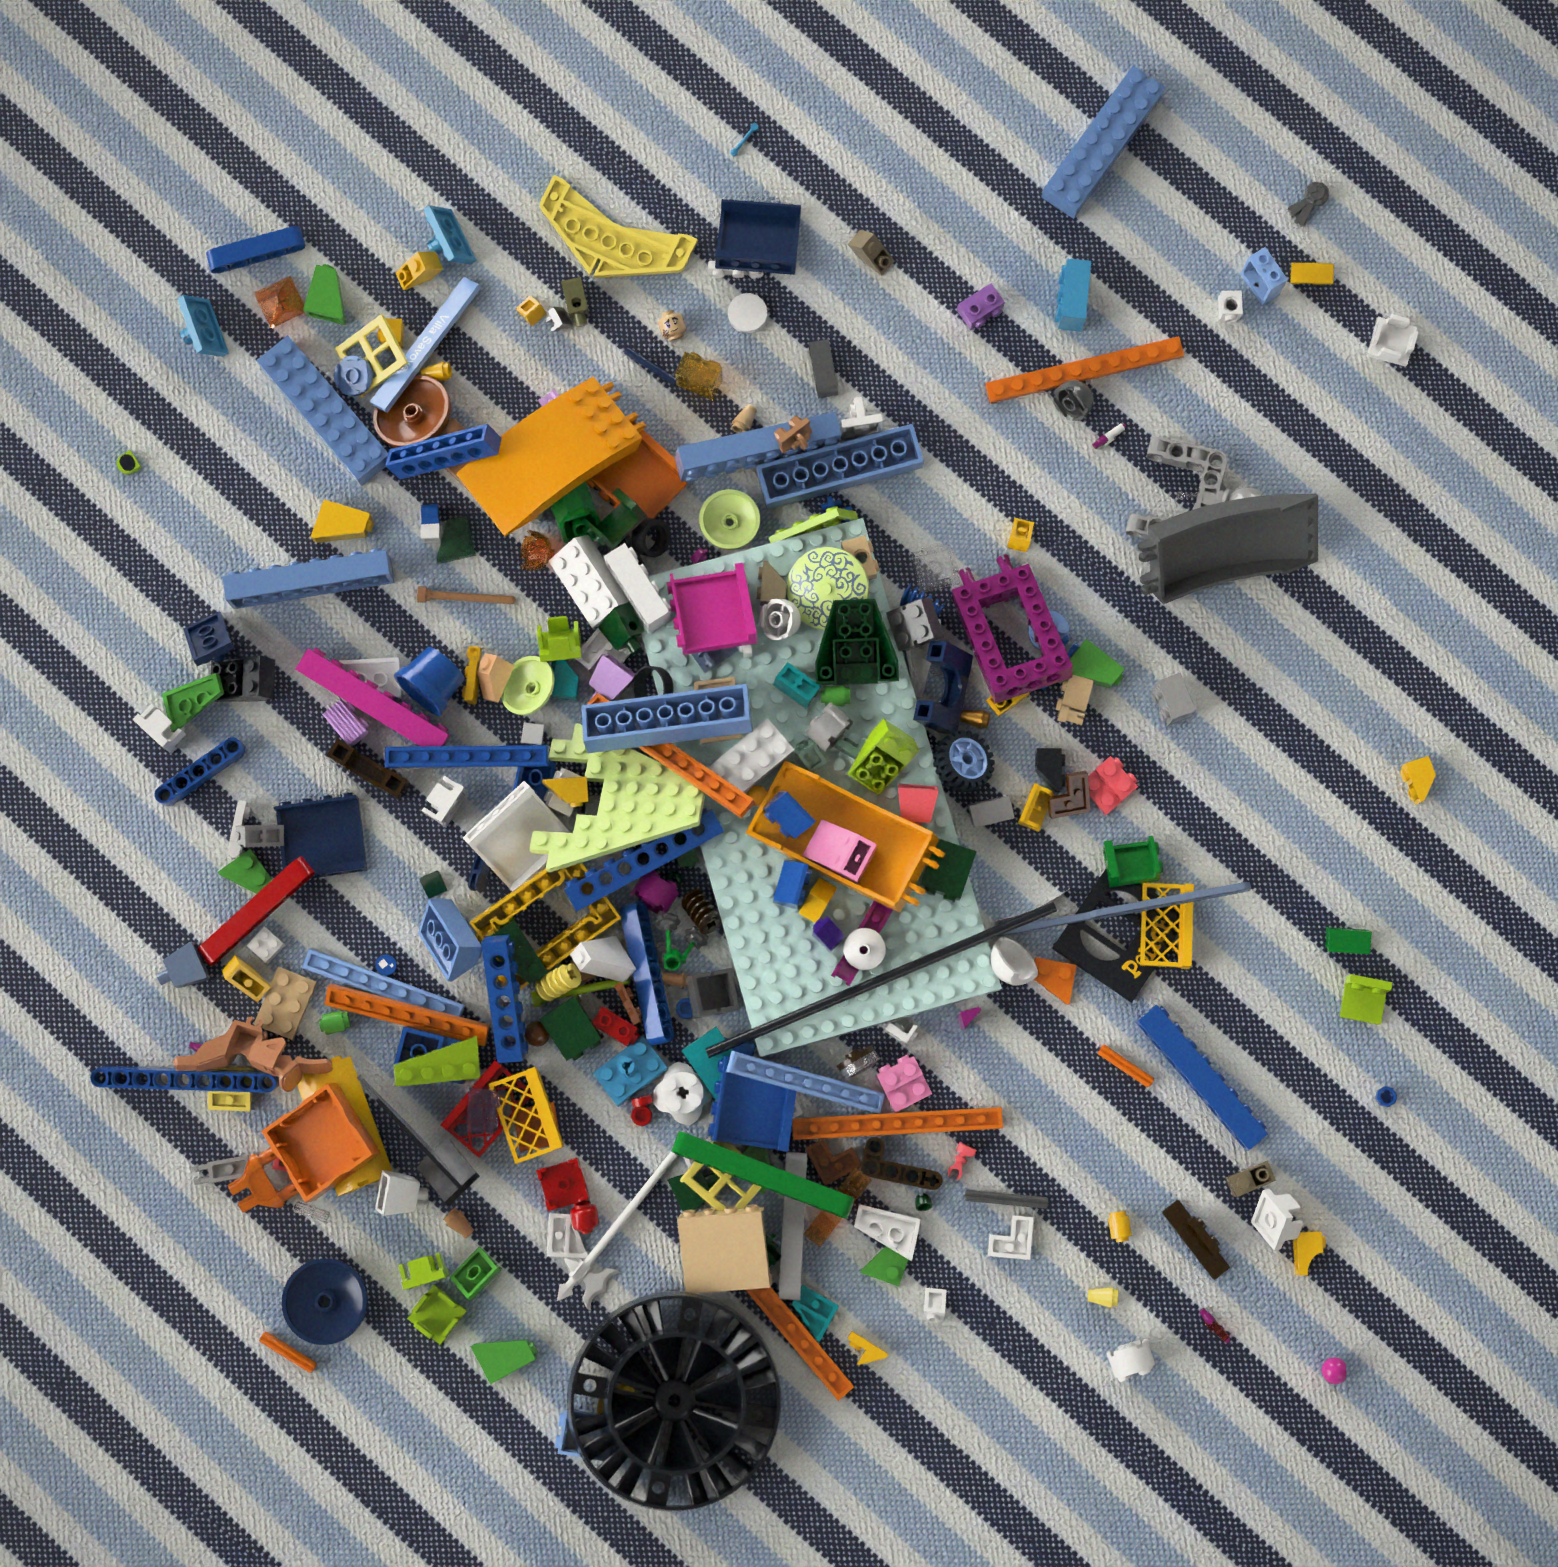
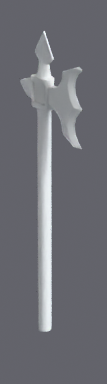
M673 1152L668 1154L584 1261L580 1260L577 1262L568 1258L564 1259L568 1269L571 1270L569 1274L571 1277L566 1283L560 1284L557 1301L573 1295L572 1288L577 1282L580 1283L581 1281L585 1284V1293L582 1299L586 1308L590 1311L593 1298L598 1294L606 1293L608 1279L613 1275L620 1274V1272L616 1269L605 1268L599 1273L589 1272L592 1269L590 1266L678 1157L677 1154Z

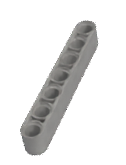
M786 1152L785 1171L806 1179L807 1153ZM784 1196L779 1299L800 1300L805 1204Z

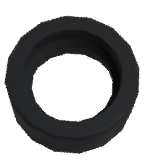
M645 518L632 532L631 539L634 550L644 556L653 558L661 556L667 550L670 543V530L667 524L662 520ZM654 526L656 540L654 545L648 549L645 540L646 534Z

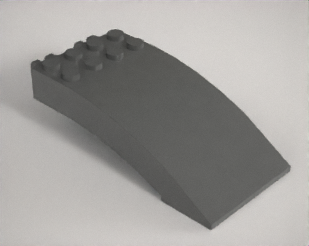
M1264 495L1230 500L1187 511L1148 526V539L1138 544L1139 551H1142L1139 554V561L1143 563L1150 561V572L1140 577V582L1143 584L1140 588L1141 593L1145 595L1153 593L1162 604H1166L1218 584L1278 573L1285 575L1318 562V495Z

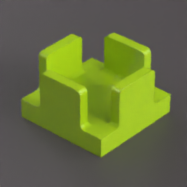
M567 616L548 618V632H542L541 625H537L540 662L582 658L578 621H574V629H570Z
M442 1252L435 1253L439 1270L436 1268L433 1256H425L407 1262L411 1279H409L405 1263L398 1265L403 1290L449 1277L450 1275L448 1268L445 1266Z
M434 1284L412 1309L413 1312L407 1319L427 1338L433 1339L441 1345L468 1310Z

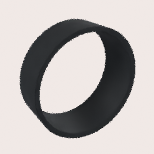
M641 667L636 672L632 683L634 698L647 697L645 683L648 675L653 670H656L662 679L663 695L673 693L674 687L670 674L661 667Z

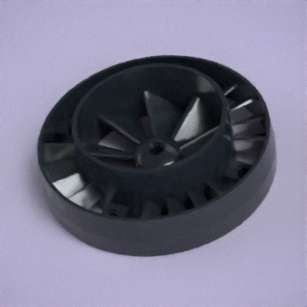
M681 1291L660 1292L642 1296L625 1303L606 1316L592 1330L581 1346L571 1369L567 1389V1414L570 1431L578 1453L591 1473L607 1489L622 1499L640 1507L667 1512L694 1510L714 1504L743 1486L759 1469L773 1445L780 1422L782 1406L781 1386L777 1367L768 1346L757 1330L742 1315L724 1303L707 1296ZM682 1299L677 1328L664 1329L660 1300ZM703 1303L718 1308L706 1335L698 1333ZM641 1305L651 1331L648 1334H645L635 1311V1308ZM688 1308H692L695 1311V1318L691 1321L686 1320L684 1317V1312ZM617 1318L620 1319L634 1340L631 1344L626 1341L612 1323ZM734 1318L737 1319L740 1323L721 1345L718 1344L717 1341ZM598 1336L620 1353L617 1359L594 1342ZM754 1336L757 1343L733 1359L731 1354ZM686 1338L695 1339L682 1379H678ZM645 1345H648L664 1378L663 1382L640 1349ZM584 1358L609 1369L608 1376L602 1377L580 1373L579 1370ZM765 1359L768 1360L769 1366L742 1376V1370ZM726 1364L733 1371L694 1391L692 1387ZM592 1379L596 1382V1387L593 1391H586L584 1389V1382L586 1380ZM618 1382L653 1393V1396L615 1389L614 1384ZM775 1384V1407L747 1402L746 1389ZM574 1394L603 1399L604 1414L575 1419ZM673 1394L680 1397V1402L677 1406H670L668 1403L669 1397ZM695 1405L737 1412L736 1422L695 1408ZM759 1409L762 1410L764 1413L763 1419L754 1421L753 1412ZM656 1411L655 1414L621 1437L619 1436L618 1431ZM685 1419L709 1453L705 1460H703L684 1421ZM668 1421L670 1423L661 1465H655ZM743 1425L771 1429L767 1443H761L741 1433ZM608 1426L609 1433L582 1445L580 1436ZM616 1443L619 1449L596 1468L591 1461ZM735 1445L757 1462L750 1467L731 1450V1447ZM629 1458L633 1461L617 1485L614 1486L609 1480L626 1459ZM721 1459L739 1482L732 1486L716 1462ZM643 1468L650 1471L645 1501L631 1496ZM704 1469L716 1494L715 1497L709 1499L699 1471ZM687 1475L691 1504L666 1505L671 1476ZM655 1482H662L664 1484L662 1492L655 1493L652 1490Z

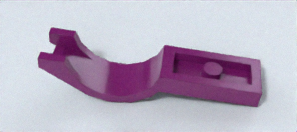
M874 901L858 929L869 928L880 934L893 909ZM861 946V953H867L868 948L866 946ZM843 955L831 976L846 981V985L850 986L859 969L850 965L845 955Z

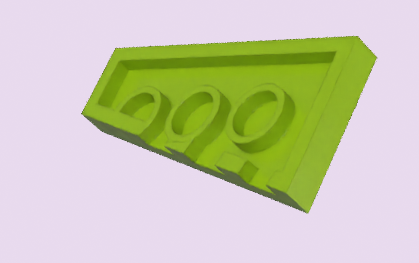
M837 506L826 509L824 514H814L805 522L798 521L793 523L791 528L775 531V534L770 536L769 540L770 543L817 531L822 529V527L827 528L842 524L841 521L845 519L850 521L857 520L858 516L856 511L840 509Z
M477 1036L394 1064L395 1086L480 1078Z

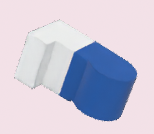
M438 504L421 505V540L423 543H441V519Z

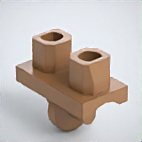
M794 416L789 421L791 429L788 432L784 428H779L774 432L775 439L779 443L780 451L783 454L791 448L794 450L798 447L803 450L808 448L806 441L811 438L809 434L812 433V430L809 426L810 421L807 418L802 420L798 416Z

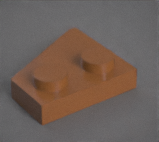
M622 982L614 985L633 1025L636 1026L642 1023L640 1020L642 1017L641 1010L638 1005L634 1007L631 1001L634 995L630 987L625 988Z

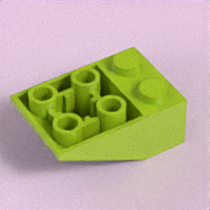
M883 718L869 734L850 768L848 776L879 796L919 752L915 739Z

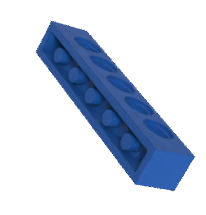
M488 424L390 449L385 466L401 480L498 455L502 438Z
M510 935L486 936L481 942L497 1062H521L525 1055L528 1054V1043L524 1041L523 1036L526 1032L525 1022L521 1021L523 1005L518 999L520 983L519 981L516 982L515 974H517V962L513 961L512 955L515 953L514 942L510 940ZM496 956H502L505 962H499ZM498 976H505L508 982L500 981ZM501 996L509 997L510 1002L503 1001ZM504 1016H510L513 1022H507ZM507 1036H513L516 1041H509Z

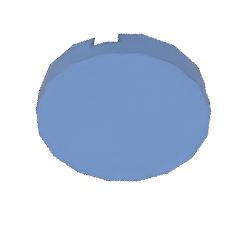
M353 355L344 357L335 368V384L345 395H362L369 389L372 383V368L368 361L362 357Z

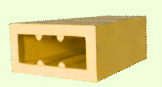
M324 499L311 538L316 543L365 538L368 532L372 531L374 521L370 513Z

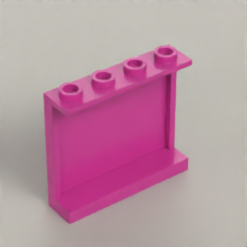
M736 563L735 571L674 580L673 573L670 574L667 590L668 595L672 594L673 599L670 600L671 612H676V617H673L674 629H679V635H676L678 648L682 647L683 655L757 644V632L743 563Z

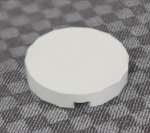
M743 293L736 296L730 302L728 320L737 331L754 333L765 325L767 307L759 296L752 293Z

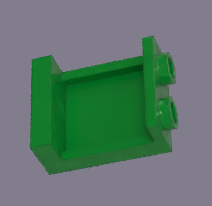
M1149 836L1148 841L1114 846L1112 840L1104 841L1102 851L1110 887L1159 881L1160 873H1163L1162 860L1158 861L1159 845L1158 842H1154L1153 836Z

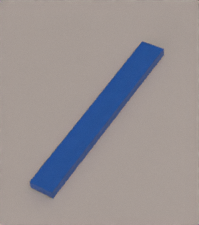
M549 746L385 747V768L549 767Z

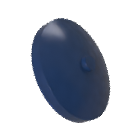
M331 1258L312 1260L300 1266L289 1277L282 1294V1312L287 1325L299 1338L316 1345H330L350 1337L362 1324L368 1307L367 1289L359 1273L349 1264Z

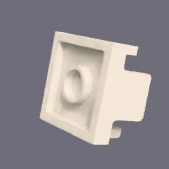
M1391 314L1388 319L1378 317L1367 356L1406 367L1410 354L1415 347L1418 335L1417 327L1409 325L1411 319Z
M151 704L141 715L137 714L132 719L171 754L177 749L175 747L176 744L186 735L180 728L175 732H171L170 725L172 721L154 704Z
M444 776L442 780L453 787V790L450 791L437 783L427 798L431 806L438 810L437 814H434L425 807L422 809V812L446 828L469 793L463 786Z
M1270 1189L1262 1191L1251 1223L1273 1250L1281 1249L1284 1241L1297 1239L1303 1226L1301 1220L1292 1221L1293 1216L1290 1212L1299 1211L1300 1206L1290 1194L1274 1195Z

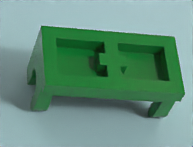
M1326 927L1325 948H1327L1328 952L1370 954L1372 932L1366 929Z

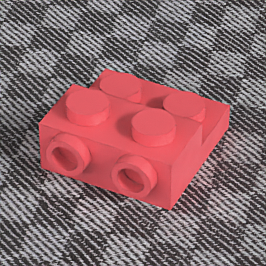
M1111 756L1088 776L1090 799L1105 816L1138 787L1136 785L1138 781L1135 776L1130 772L1126 774L1122 769L1124 767L1123 763L1117 757L1113 759Z

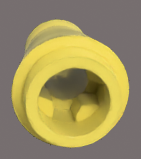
M1113 1287L1088 1289V1302L1112 1308V1306L1117 1307L1118 1289H1113Z

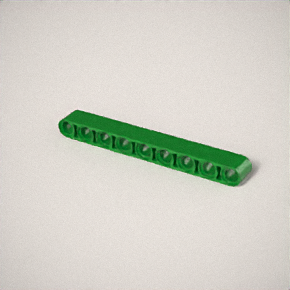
M678 1131L671 1152L844 1219H848L855 1198L681 1131Z

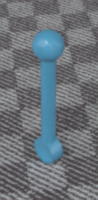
M751 124L749 132L735 148L731 149L730 153L732 156H736L738 150L750 135L758 131V124Z

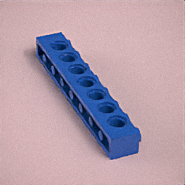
M706 808L702 810L700 823L703 825L704 830L701 834H695L693 828L680 831L685 835V841L682 844H676L674 841L677 833L640 844L641 847L636 850L629 848L622 852L623 857L617 860L613 857L603 863L604 867L596 870L595 867L584 873L586 877L580 880L576 877L566 882L567 887L563 889L575 911L577 912L723 833L724 830L712 809L707 810ZM663 842L666 844L667 850L664 854L656 852L658 843ZM642 852L647 853L649 857L645 864H639L637 861L638 855ZM623 862H627L630 865V871L627 874L619 872V865ZM605 872L610 873L612 876L608 884H603L600 881V876ZM586 882L593 885V891L589 894H584L581 890L582 885Z

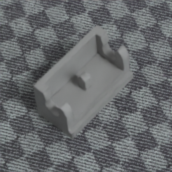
M1008 795L967 805L974 828L1015 818L1011 799Z
M284 825L236 826V832L241 834V839L237 840L239 845H244V847L284 846Z

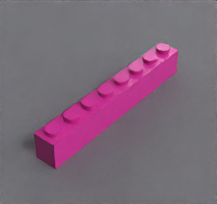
M316 647L314 650L308 648L295 670L419 746H445L451 734L447 733V727L440 723L434 725L429 722L431 719L429 716L422 712L419 715L412 711L414 707L404 701L402 704L394 700L396 696L386 690L384 693L377 690L378 685L370 680L364 682L359 679L361 676L359 673L352 669L349 672L342 668L343 664L334 658L331 661L324 657L326 653Z

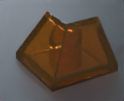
M290 276L254 292L271 328L305 313L303 310L304 303Z

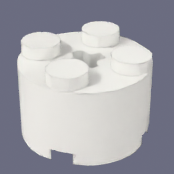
M1144 1339L1142 1344L1140 1340L1118 1346V1351L1113 1352L1111 1349L1106 1352L1115 1378H1118L1119 1382L1130 1379L1134 1373H1139V1375L1152 1372L1151 1369L1155 1365L1147 1339Z

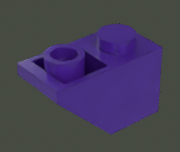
M828 916L825 919L819 918L812 926V936L830 953L845 938V935Z

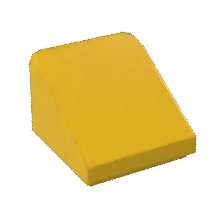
M531 296L515 308L531 326L535 325L546 315L542 305Z

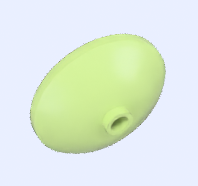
M733 489L721 490L712 494L702 505L699 514L700 529L704 537L712 545L727 550L738 549L747 545L756 536L760 526V513L756 503L747 494ZM732 520L734 523L732 526H728L726 522Z
M526 656L512 664L514 668L501 696L504 706L517 715H529L541 709L549 700L554 688L555 678L548 662H540V657Z

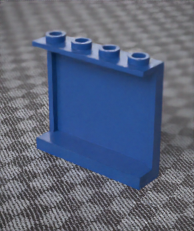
M723 1056L722 1060L718 1061L717 1066L720 1078L719 1081L715 1082L714 1093L717 1094V1098L711 1107V1114L714 1115L713 1123H709L708 1136H711L710 1140L788 1152L797 1091L726 1072L730 1057ZM785 1065L800 1070V1067Z

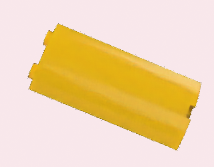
M340 1055L330 1059L333 1065L331 1072L323 1074L303 1073L302 1080L297 1084L302 1100L304 1101L327 1083H338L381 1154L336 1185L334 1188L337 1196L354 1192L366 1185L380 1181L382 1170L393 1172L362 1086L357 1078L358 1075L351 1056L342 1059Z

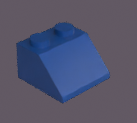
M779 791L763 808L766 812L764 816L772 824L776 822L781 827L779 831L786 838H797L816 822L787 791Z

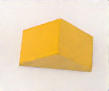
M819 877L808 894L799 914L815 923L821 918L837 887Z

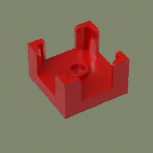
M579 1158L536 1170L538 1179L541 1181L548 1211L590 1199Z

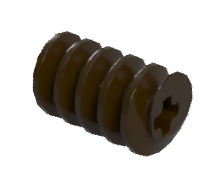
M700 888L689 891L682 899V908L702 934L712 933L721 925L719 912L715 911V907L707 900L706 895L703 894Z

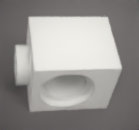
M1242 290L1221 291L1218 297L1219 320H1225L1227 323L1240 320L1243 314ZM1226 305H1233L1235 310L1227 309Z

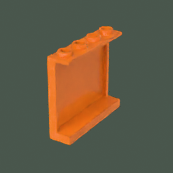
M642 430L639 432L642 440L638 450L589 478L586 483L590 488L595 487L599 490L598 494L604 501H611L614 504V509L620 502L612 493L619 488L637 503L647 517L655 519L689 483L680 481L675 458L647 432Z

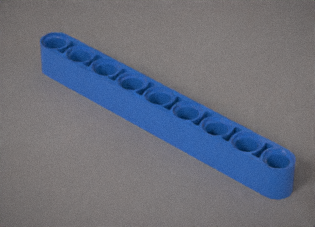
M102 1066L95 1069L90 1075L91 1083L96 1087L268 1093L279 1086L278 1076L262 1071L211 1069L198 1072L177 1071L175 1068ZM100 1071L106 1075L105 1082L99 1078ZM121 1072L126 1074V1082L121 1081L119 1077ZM141 1073L147 1075V1083L141 1081ZM162 1073L168 1076L169 1081L167 1084L161 1080ZM183 1074L189 1077V1084L183 1083ZM203 1075H207L210 1078L209 1085L203 1082ZM224 1075L230 1077V1086L223 1082ZM245 1076L251 1078V1086H247L244 1083ZM266 1077H270L273 1080L272 1087H268L265 1084Z

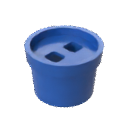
M427 647L408 666H403L394 674V678L399 686L416 703L436 716L442 715L447 708V702L465 680L456 665L432 647Z

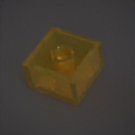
M684 352L675 372L676 386L713 401L723 380L722 367L716 361L709 360L708 362L701 359L702 357L697 353L691 352L689 354Z

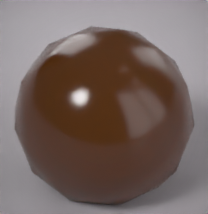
M532 1021L526 1026L524 1037L530 1045L538 1047L546 1044L550 1035L541 1022Z

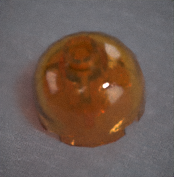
M528 530L529 537H524L521 546L520 558H524L523 564H520V569L540 571L547 566L549 560L554 556V549H551V542L546 535Z

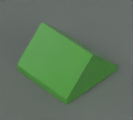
M479 1246L450 1276V1279L469 1301H472L501 1272L502 1268Z

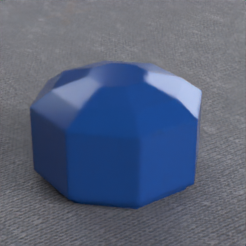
M1384 1086L1376 1091L1375 1099L1380 1106L1390 1107L1396 1103L1397 1094L1393 1088Z

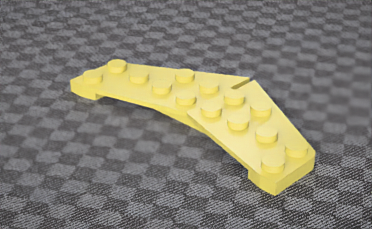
M553 175L540 201L542 213L589 276H591L597 262L600 261L593 275L594 278L680 273L685 269L698 242V239L690 235L679 233L674 235L620 226L612 222L571 188L569 183L556 175Z

